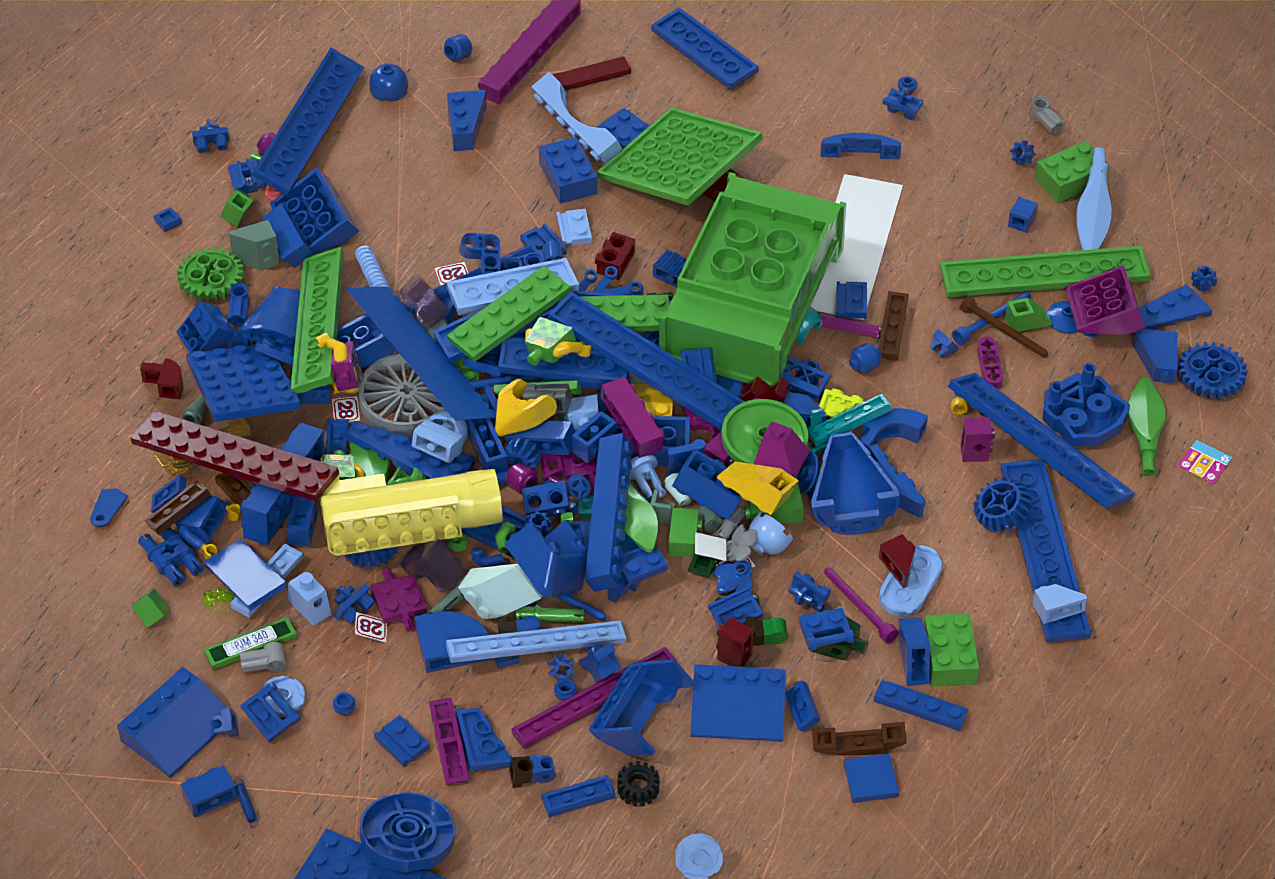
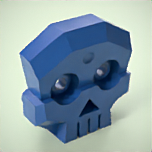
M1093 363L1084 364L1082 374L1076 373L1061 382L1054 381L1053 384L1050 383L1049 389L1044 394L1042 420L1053 431L1059 432L1062 438L1072 446L1101 445L1121 433L1129 414L1130 404L1113 393L1111 386L1101 376H1094L1096 366Z

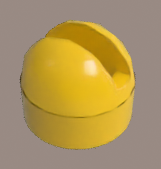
M958 396L953 398L951 401V412L955 415L965 414L968 411L967 401Z

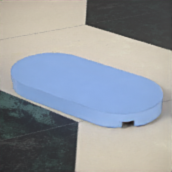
M915 546L909 582L904 589L891 573L888 574L881 586L879 595L880 604L888 613L906 617L917 613L922 608L942 572L943 564L937 551L928 546Z

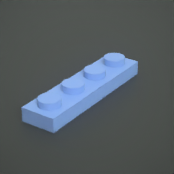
M284 544L267 564L284 580L302 561L303 553ZM236 597L231 602L232 609L248 618L261 606L260 604L249 611Z

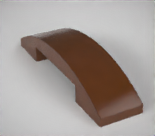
M904 722L882 723L881 729L836 733L835 727L812 729L814 751L830 755H866L891 750L907 744Z

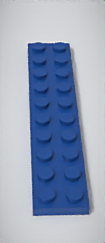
M330 47L255 167L252 176L287 195L362 73L364 66Z
M570 292L548 314V320L572 327L575 338L586 345H590L592 349L721 431L726 415L735 406L745 402L573 292Z
M977 373L950 381L948 388L954 391L956 396L966 400L972 408L979 410L985 417H990V421L995 422L1005 433L1016 438L1018 443L1033 451L1035 456L1049 463L1051 468L1062 473L1068 481L1078 485L1084 493L1095 498L1101 506L1109 509L1133 499L1134 491Z
M1044 460L1001 463L1002 477L1004 476L1007 480L1012 477L1015 480L1021 481L1028 488L1032 496V508L1029 509L1030 515L1024 516L1026 522L1020 521L1019 528L1016 527L1033 595L1035 590L1040 587L1053 584L1080 593ZM1086 612L1046 624L1040 618L1046 642L1090 638L1091 630Z

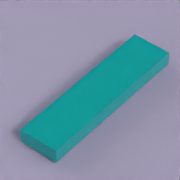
M883 394L877 395L808 429V437L817 447L828 442L832 434L846 433L891 411V404Z

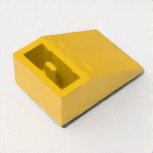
M736 461L717 476V479L722 481L724 486L732 488L743 499L751 501L762 512L772 515L788 500L799 481L781 468Z

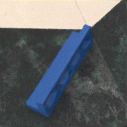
M788 357L787 363L791 365L788 366L787 364L784 372L788 371V374L784 373L782 378L789 382L786 389L794 393L806 394L814 402L820 404L824 394L823 390L831 378L830 374ZM801 368L805 375L796 378L791 375L790 370ZM819 376L823 380L819 387L810 384L809 378Z

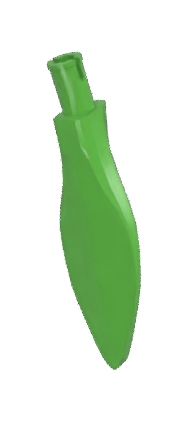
M1144 376L1139 380L1130 397L1128 421L1139 445L1140 458L1142 459V474L1152 476L1156 473L1157 442L1164 427L1166 412L1164 403L1155 386L1148 377Z
M351 442L349 455L353 456L354 463L360 465L366 476L384 474L387 485L390 466L389 458L386 457L383 460L377 456L378 452L372 449L365 450Z
M630 481V487L628 488L629 504L626 507L627 522L625 523L624 532L640 548L652 553L655 549L658 534L656 512Z

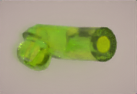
M220 588L208 590L202 595L204 596L202 603L213 606L214 599L231 603L235 596L230 591Z

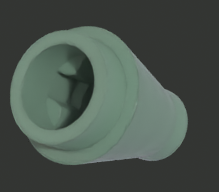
M196 398L182 412V419L200 425L207 406L204 398Z

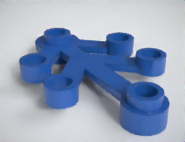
M609 266L605 269V276L595 289L591 291L643 295L644 288L640 282L633 281L628 286L605 289L617 277V269ZM589 269L585 272V278L580 283L578 291H586L591 283L596 282L597 272L595 270ZM612 271L615 274L609 275L608 272ZM592 274L594 278H589L588 275ZM632 287H638L639 289L633 290Z

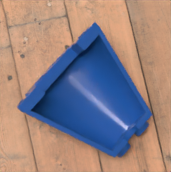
M279 286L273 287L272 291L233 334L228 348L235 347L236 345H251L250 340L257 341L259 336H268L273 338L276 343L281 345L287 344L295 348L300 290Z

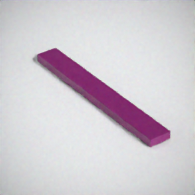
M663 647L635 663L672 660L675 658L666 647ZM628 667L511 729L513 736L522 748L525 749L602 708L623 672Z

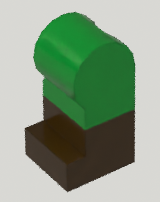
M754 616L745 617V625L754 629L753 646L780 644L788 639L786 621L783 618L755 620Z

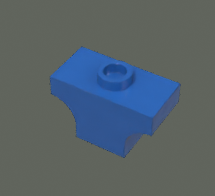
M611 642L602 647H599L598 644L586 651L588 655L579 660L582 668L590 672L595 682L606 678L621 668L615 657V648Z

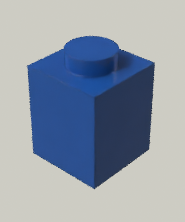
M1019 197L1010 211L1008 226L1027 233L1036 218L1038 203Z

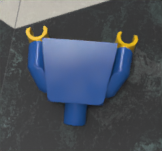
M210 495L174 524L179 529V534L197 550L202 549L204 551V558L207 560L212 557L208 552L217 554V547L214 544L206 545L205 542L211 540L227 512L229 520L238 521L241 514L240 506L238 504L229 506L227 502L219 499L218 496Z

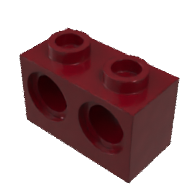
M612 232L609 239L604 241L601 253L598 252L595 257L597 274L605 276V269L613 266L617 269L616 280H620L635 254V239ZM612 271L608 272L609 275L615 274Z

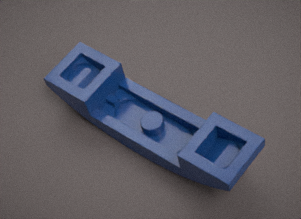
M870 133L839 134L821 141V157L840 158L841 152L880 153V159H900L901 142L886 136Z

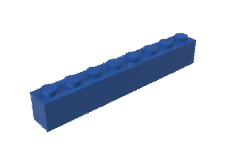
M624 433L599 438L585 580L594 592L619 587V580L622 576L621 559L624 556V528L627 522L626 507L629 504L628 488L630 487V470H632L631 455L634 451L632 442L627 439Z

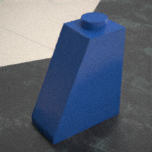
M1140 329L1134 333L1133 347L1153 382L1175 383L1178 332Z
M899 619V644L906 684H930V643L922 619Z

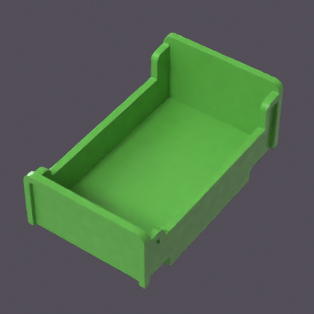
M730 172L727 178V187L724 193L719 192L677 279L676 293L666 313H661L659 317V347L679 360H682L681 351L684 349L712 348L716 375L749 383L758 376L770 386L780 380L787 366L788 355L830 262H838L844 250L846 203L840 201V204L739 178L736 177L735 173Z

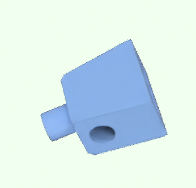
M597 394L571 398L568 413L558 414L559 421H572L577 432L599 413Z
M304 572L288 583V601L313 627L331 616L327 593L313 578L312 574Z

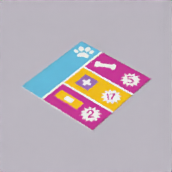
M1196 440L1177 466L1214 484L1233 457Z

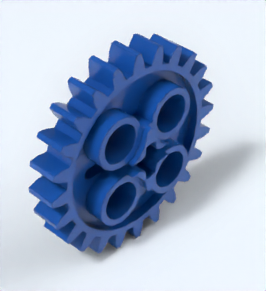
M1204 342L1203 347L1196 343L1195 349L1190 346L1188 352H1183V356H1180L1177 371H1179L1178 377L1182 378L1181 383L1187 384V390L1193 388L1194 395L1200 392L1203 398L1207 394L1211 400L1213 395H1216L1220 400L1222 395L1229 398L1230 393L1236 395L1237 390L1242 389L1248 372L1246 370L1247 364L1243 363V357L1237 358V351L1231 353L1232 347L1224 349V344L1217 347L1215 342L1211 346Z

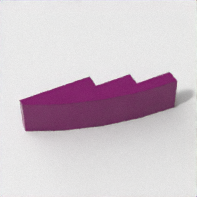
M452 697L429 701L445 783L449 785L469 781Z

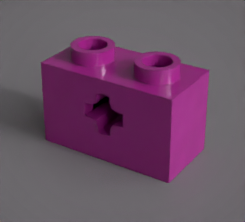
M990 417L963 419L960 442L962 462L988 461L989 453L993 452V441L991 439H995V427L991 426Z

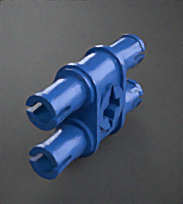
M171 527L160 534L165 541L159 545L151 538L150 534H144L147 540L143 536L139 538L138 543L147 552L148 560L154 563L161 575H166L174 587L179 586L176 582L177 580L181 585L185 581V576L177 569L185 564L193 576L198 575L195 570L200 574L203 572L204 565L195 557L194 549L189 547L184 538L176 534Z

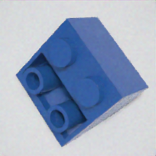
M199 301L176 331L190 354L195 351L205 352L216 348H225L235 333L218 306Z

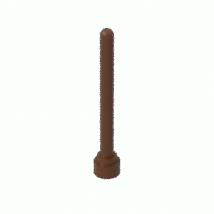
M969 295L961 303L959 310L966 314L974 313L1041 357L1045 358L1048 356L1046 349L978 307L975 299Z

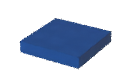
M890 754L844 759L843 764L852 803L899 796Z

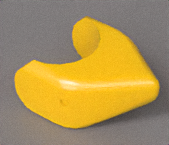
M522 379L512 381L498 395L495 431L498 437L526 431L540 425L555 414L557 409L555 399L550 395H542L537 399L526 401L523 399V393L527 382Z

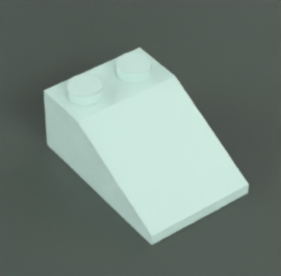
M519 564L470 569L458 587L464 598L473 606L478 616L482 619L502 617L542 597Z

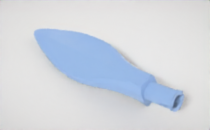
M1100 147L1095 148L1093 151V165L1090 168L1089 179L1077 206V230L1083 250L1099 249L1108 232L1111 221L1112 208L1107 186L1108 163H1105L1106 150Z

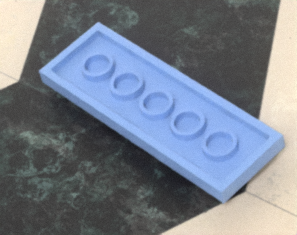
M562 258L447 282V290L458 315L484 309L542 266H545L571 287L572 292L579 290V283L567 259Z

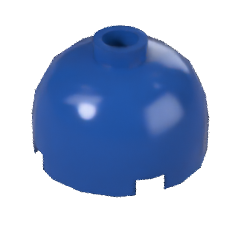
M383 64L376 67L369 79L370 93L380 101L389 99V102L401 99L406 95L408 88L406 73L395 64Z

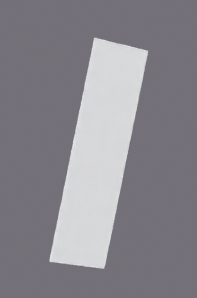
M844 174L835 202L840 204V201L846 203L844 250L838 262H830L811 304V307L816 311L836 315L837 281H840V284H846V282H867L868 307L903 185Z

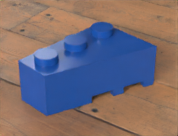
M486 90L447 93L453 150H473L479 134L480 124L483 121V114L487 108Z

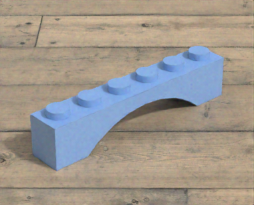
M550 72L532 86L536 93L533 96L538 103H544L548 113L551 116L555 114L558 123L562 127L566 125L569 134L572 137H578L580 145L585 150L589 148L590 155L596 161L600 160L605 165L622 150L618 140L606 128L587 126L569 114L566 103L567 93L561 83Z

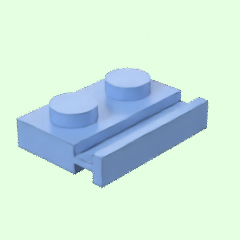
M586 209L568 210L561 214L556 212L561 241L564 246L566 244L580 245L592 243Z

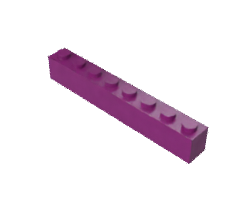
M551 0V3L531 22L526 31H523L516 42L511 44L506 53L500 56L497 63L490 67L487 74L480 78L478 87L479 90H486L487 100L499 105L581 14V0Z

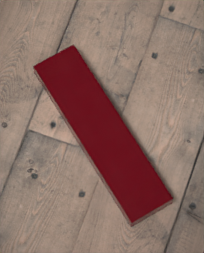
M625 56L552 75L561 83L564 90H569L631 74V67Z

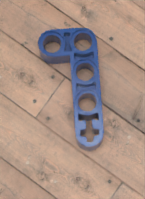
M467 233L462 237L459 253L467 259H479V275L500 271V240L497 236L493 234ZM466 244H470L473 247H467ZM486 264H491L494 267H488Z

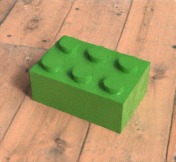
M1084 141L1037 161L1035 180L1057 203L1083 193L1089 179L1090 168L1093 165L1094 148L1087 141Z
M970 613L925 615L924 628L930 643L931 687L976 685L979 666Z

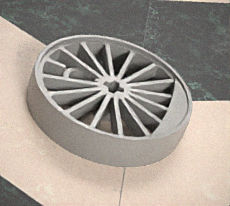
M400 353L391 354L377 360L363 374L364 378L358 391L359 407L365 421L372 427L383 428L389 432L413 438L414 429L431 417L425 413L420 405L433 411L434 414L446 410L443 406L439 407L430 402L439 401L419 376L415 379L416 373ZM402 370L403 382L397 376L395 371ZM405 370H412L407 382ZM389 374L393 380L389 379L384 375ZM378 380V381L382 382L383 384L374 383V382ZM368 390L380 391V392L367 393ZM379 400L371 405L366 403V401ZM399 405L394 420L385 419ZM387 406L379 415L374 412Z

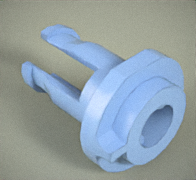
M653 455L641 458L638 456L634 457L631 460L632 470H630L629 478L636 480L649 503H651L653 493L646 481L650 479L654 489L659 490V498L664 497L666 490L662 488L661 481L654 470L658 465L656 457Z

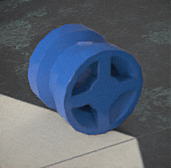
M574 474L567 480L568 490L574 498L582 499L590 493V483L582 474Z

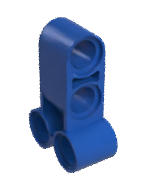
M548 241L543 245L541 251L508 259L504 264V269L508 270L562 259L564 257L561 246L557 241Z

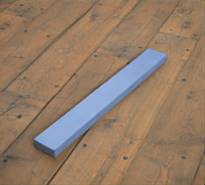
M621 620L452 639L446 640V648L450 662L455 663L593 647L597 644L602 646L610 642L612 644L626 642V635Z

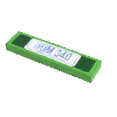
M288 617L208 647L204 649V654L212 670H216L239 661L240 652L264 649V646L271 642L283 644L296 639L297 635Z

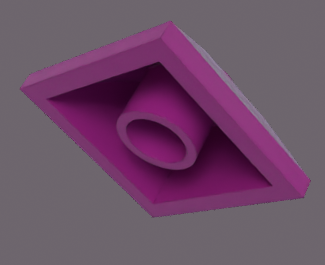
M771 421L761 441L754 464L781 468L796 478L810 450L793 429Z

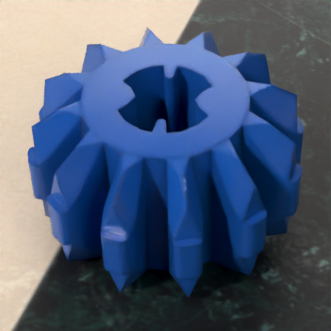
M522 436L519 438L514 437L505 447L509 466L523 463L535 469L541 460V449L536 447V443H532L529 438L526 440Z

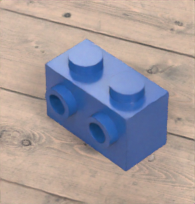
M600 411L572 435V453L587 463L597 458L599 438L616 435L617 422Z

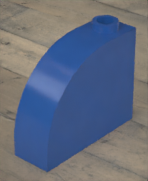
M450 611L422 614L421 616L414 617L415 631L426 673L493 660V658L450 662L446 640L489 635L486 629L474 618Z

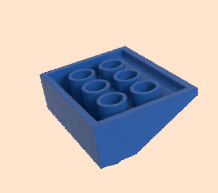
M318 167L294 184L287 195L281 194L270 203L272 209L282 203L291 212L314 254L344 244L359 232L330 179Z
M694 664L693 680L696 685L693 687L690 737L783 742L786 669Z
M181 667L117 725L120 741L171 778L217 735L213 729L221 727L222 722H214L212 717L215 715L221 716V709H226L227 707L197 676Z

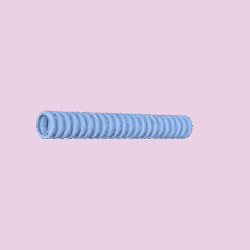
M366 245L359 247L355 252V257L370 287L386 286L390 288L372 248Z

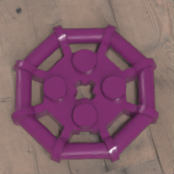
M572 450L569 455L541 454L540 462L543 469L544 482L547 480L551 482L563 481L557 478L560 475L567 481L574 474H582L587 480H590V491H594L597 458L587 463L572 453ZM577 459H580V462L583 463L576 464L575 461ZM550 461L556 462L557 468L551 470Z

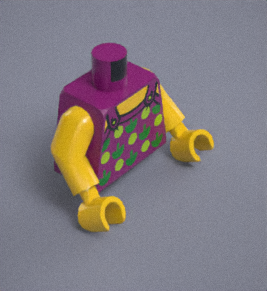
M327 333L316 337L315 339L319 342L318 346L320 349L326 346L332 349L330 366L335 380L333 383H330L334 389L332 393H357L364 375L354 342L342 343L330 338Z

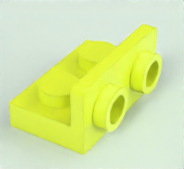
M832 388V390L825 389L819 407L826 413L827 418H832L865 401L857 395L849 397L843 395L844 392Z

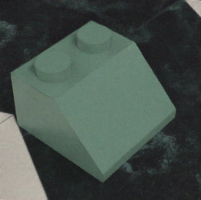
M269 220L229 231L232 255L237 254V259H241L243 265L257 270L280 265L277 239Z

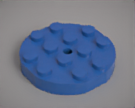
M405 792L383 796L371 803L361 817L359 837L365 853L374 862L391 870L408 873L410 871L433 868L450 854L454 845L455 825L449 810L436 799L419 793Z

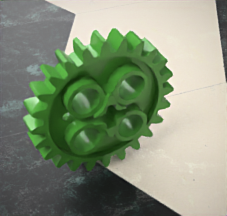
M204 247V252H200L197 249L196 255L189 253V259L183 258V263H179V269L177 270L180 289L184 290L185 295L190 294L191 299L198 296V301L206 298V301L209 302L211 298H214L217 302L220 296L226 299L225 294L230 295V287L235 283H243L242 279H245L244 266L241 259H237V254L231 255V250L224 253L222 247L218 251L215 250V247H212L211 251Z

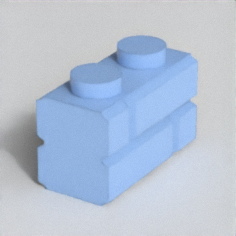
M426 419L414 429L412 447L450 463L461 454L464 437Z

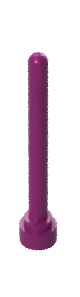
M828 567L824 570V574L879 629V637L886 644L893 642L897 638L899 631L893 624L884 623L831 568Z

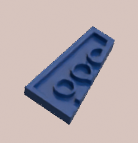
M1187 284L1139 307L1145 326L1143 329L1150 330L1158 329L1160 325H1175L1177 321L1185 319L1187 321L1195 320L1197 316L1204 315V317L1212 316L1213 311Z

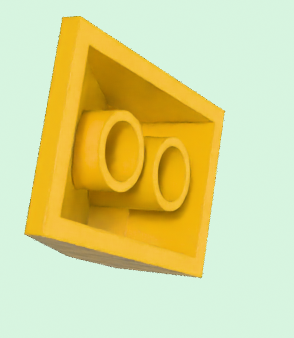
M631 383L636 390L638 398H642L648 413H651L653 416H672L673 400L649 384Z

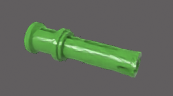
M535 604V606H523L516 610V620H523L525 617L534 616L539 619L540 623L541 621L581 623L584 621V617L574 616L584 615V608H541V605Z

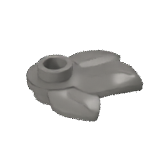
M741 524L733 533L732 540L726 543V559L730 562L735 560L741 562L747 559L751 554L750 547L756 541L757 531L751 529L745 532V527Z

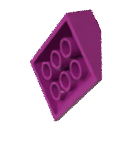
M1124 265L1065 286L1079 333L1126 335L1136 333L1140 329L1145 328Z

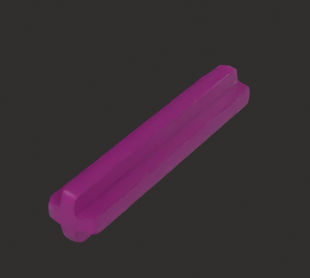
M825 314L821 316L823 320L821 327L879 338L881 333V327L878 325Z

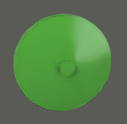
M754 399L735 406L726 415L722 425L721 440L725 451L734 461L754 464L761 441L771 421L793 429L807 446L808 429L806 423L798 412L784 403L769 399Z

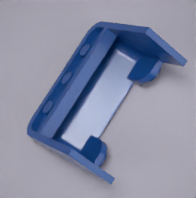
M568 520L561 523L545 538L532 521L504 543L533 586L543 597L576 595L582 590L586 572L588 544L579 537Z
M675 659L634 663L623 672L590 725L589 731L598 740L628 756L653 755L655 750L641 736L640 732L658 703L672 701L676 697V692L679 688L695 687L696 683Z

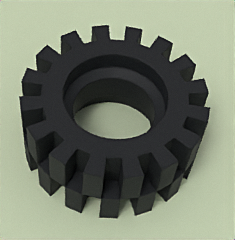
M636 761L634 766L632 762L628 763V768L624 765L617 777V791L620 794L621 800L625 799V803L628 805L630 802H633L635 807H637V803H640L641 807L645 806V801L651 804L652 799L655 800L657 794H659L660 778L658 771H654L655 767L651 765L648 768V763L646 762L640 765V761ZM640 779L646 781L647 786L638 789L631 787L629 783Z

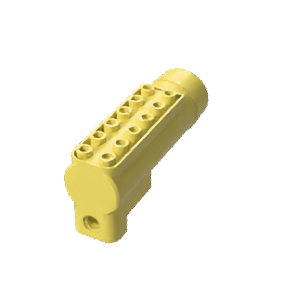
M494 469L468 471L451 476L386 485L384 474L340 480L338 475L319 498L329 552L336 556L462 537L463 528H477L503 522L499 485Z

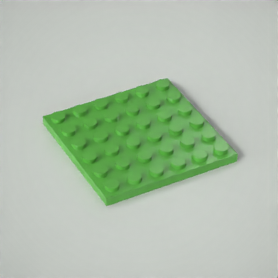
M671 107L597 171V176L599 179L689 206L761 142L763 135L759 131Z

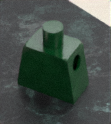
M846 616L850 629L853 631L854 642H840L820 646L816 650H811V652L846 660L852 650L864 654L867 650L868 642L859 638L861 626Z

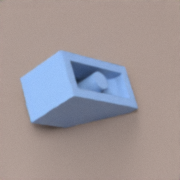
M1057 584L1040 587L1035 590L1033 605L1044 624L1085 612L1087 603L1085 594Z

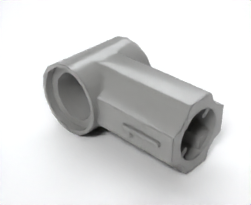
M1036 96L1032 100L1030 118L1033 121L1040 122L1053 135L1058 133L1064 127L1065 122L1049 106L1050 101L1048 98Z
M279 642L268 643L264 646V649L240 652L242 673L267 669L270 672H280L287 665L284 646Z

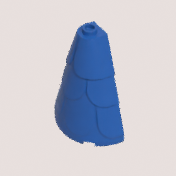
M853 432L830 435L811 500L816 520L822 526L826 525L831 528L832 532L846 535L867 533L884 525V521L889 516L893 517L898 509L900 494L897 487L887 477L880 465L871 457V452Z

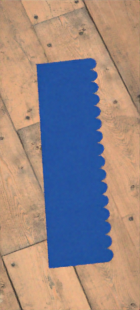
M386 286L346 288L455 421L496 417V413L488 409L489 404L482 401V396L474 392L475 388L470 384H466L468 379L461 376V371L454 367V362L450 364L444 352L439 351L441 347L433 343L434 339L427 335V330L420 327V322L413 318L414 315L410 311L406 310V305L400 303L398 296L393 295L394 291Z

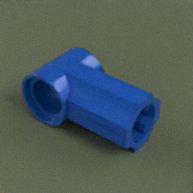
M235 283L230 287L228 322L234 326H241L247 319L250 299L248 287L244 283Z

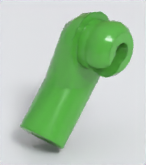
M509 522L501 524L495 535L500 553L509 551L504 543L507 542L508 535L511 536L516 532L515 525Z

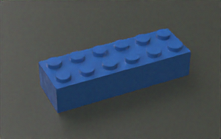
M300 423L295 430L291 431L286 444H282L280 450L320 461L321 456L324 455V430ZM261 484L254 485L247 500H243L240 507L243 518L241 522L243 538L268 545L290 513L294 495Z

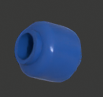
M464 34L454 35L444 43V54L454 62L463 60L472 53V43Z
M864 343L851 351L849 364L854 371L866 374L880 365L881 353L875 345Z

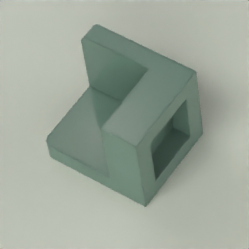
M654 489L650 504L656 512L658 523L671 525L672 508H676V503L659 500V490Z

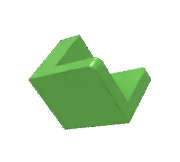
M155 588L143 595L131 606L146 627H150L160 620L170 610V607Z

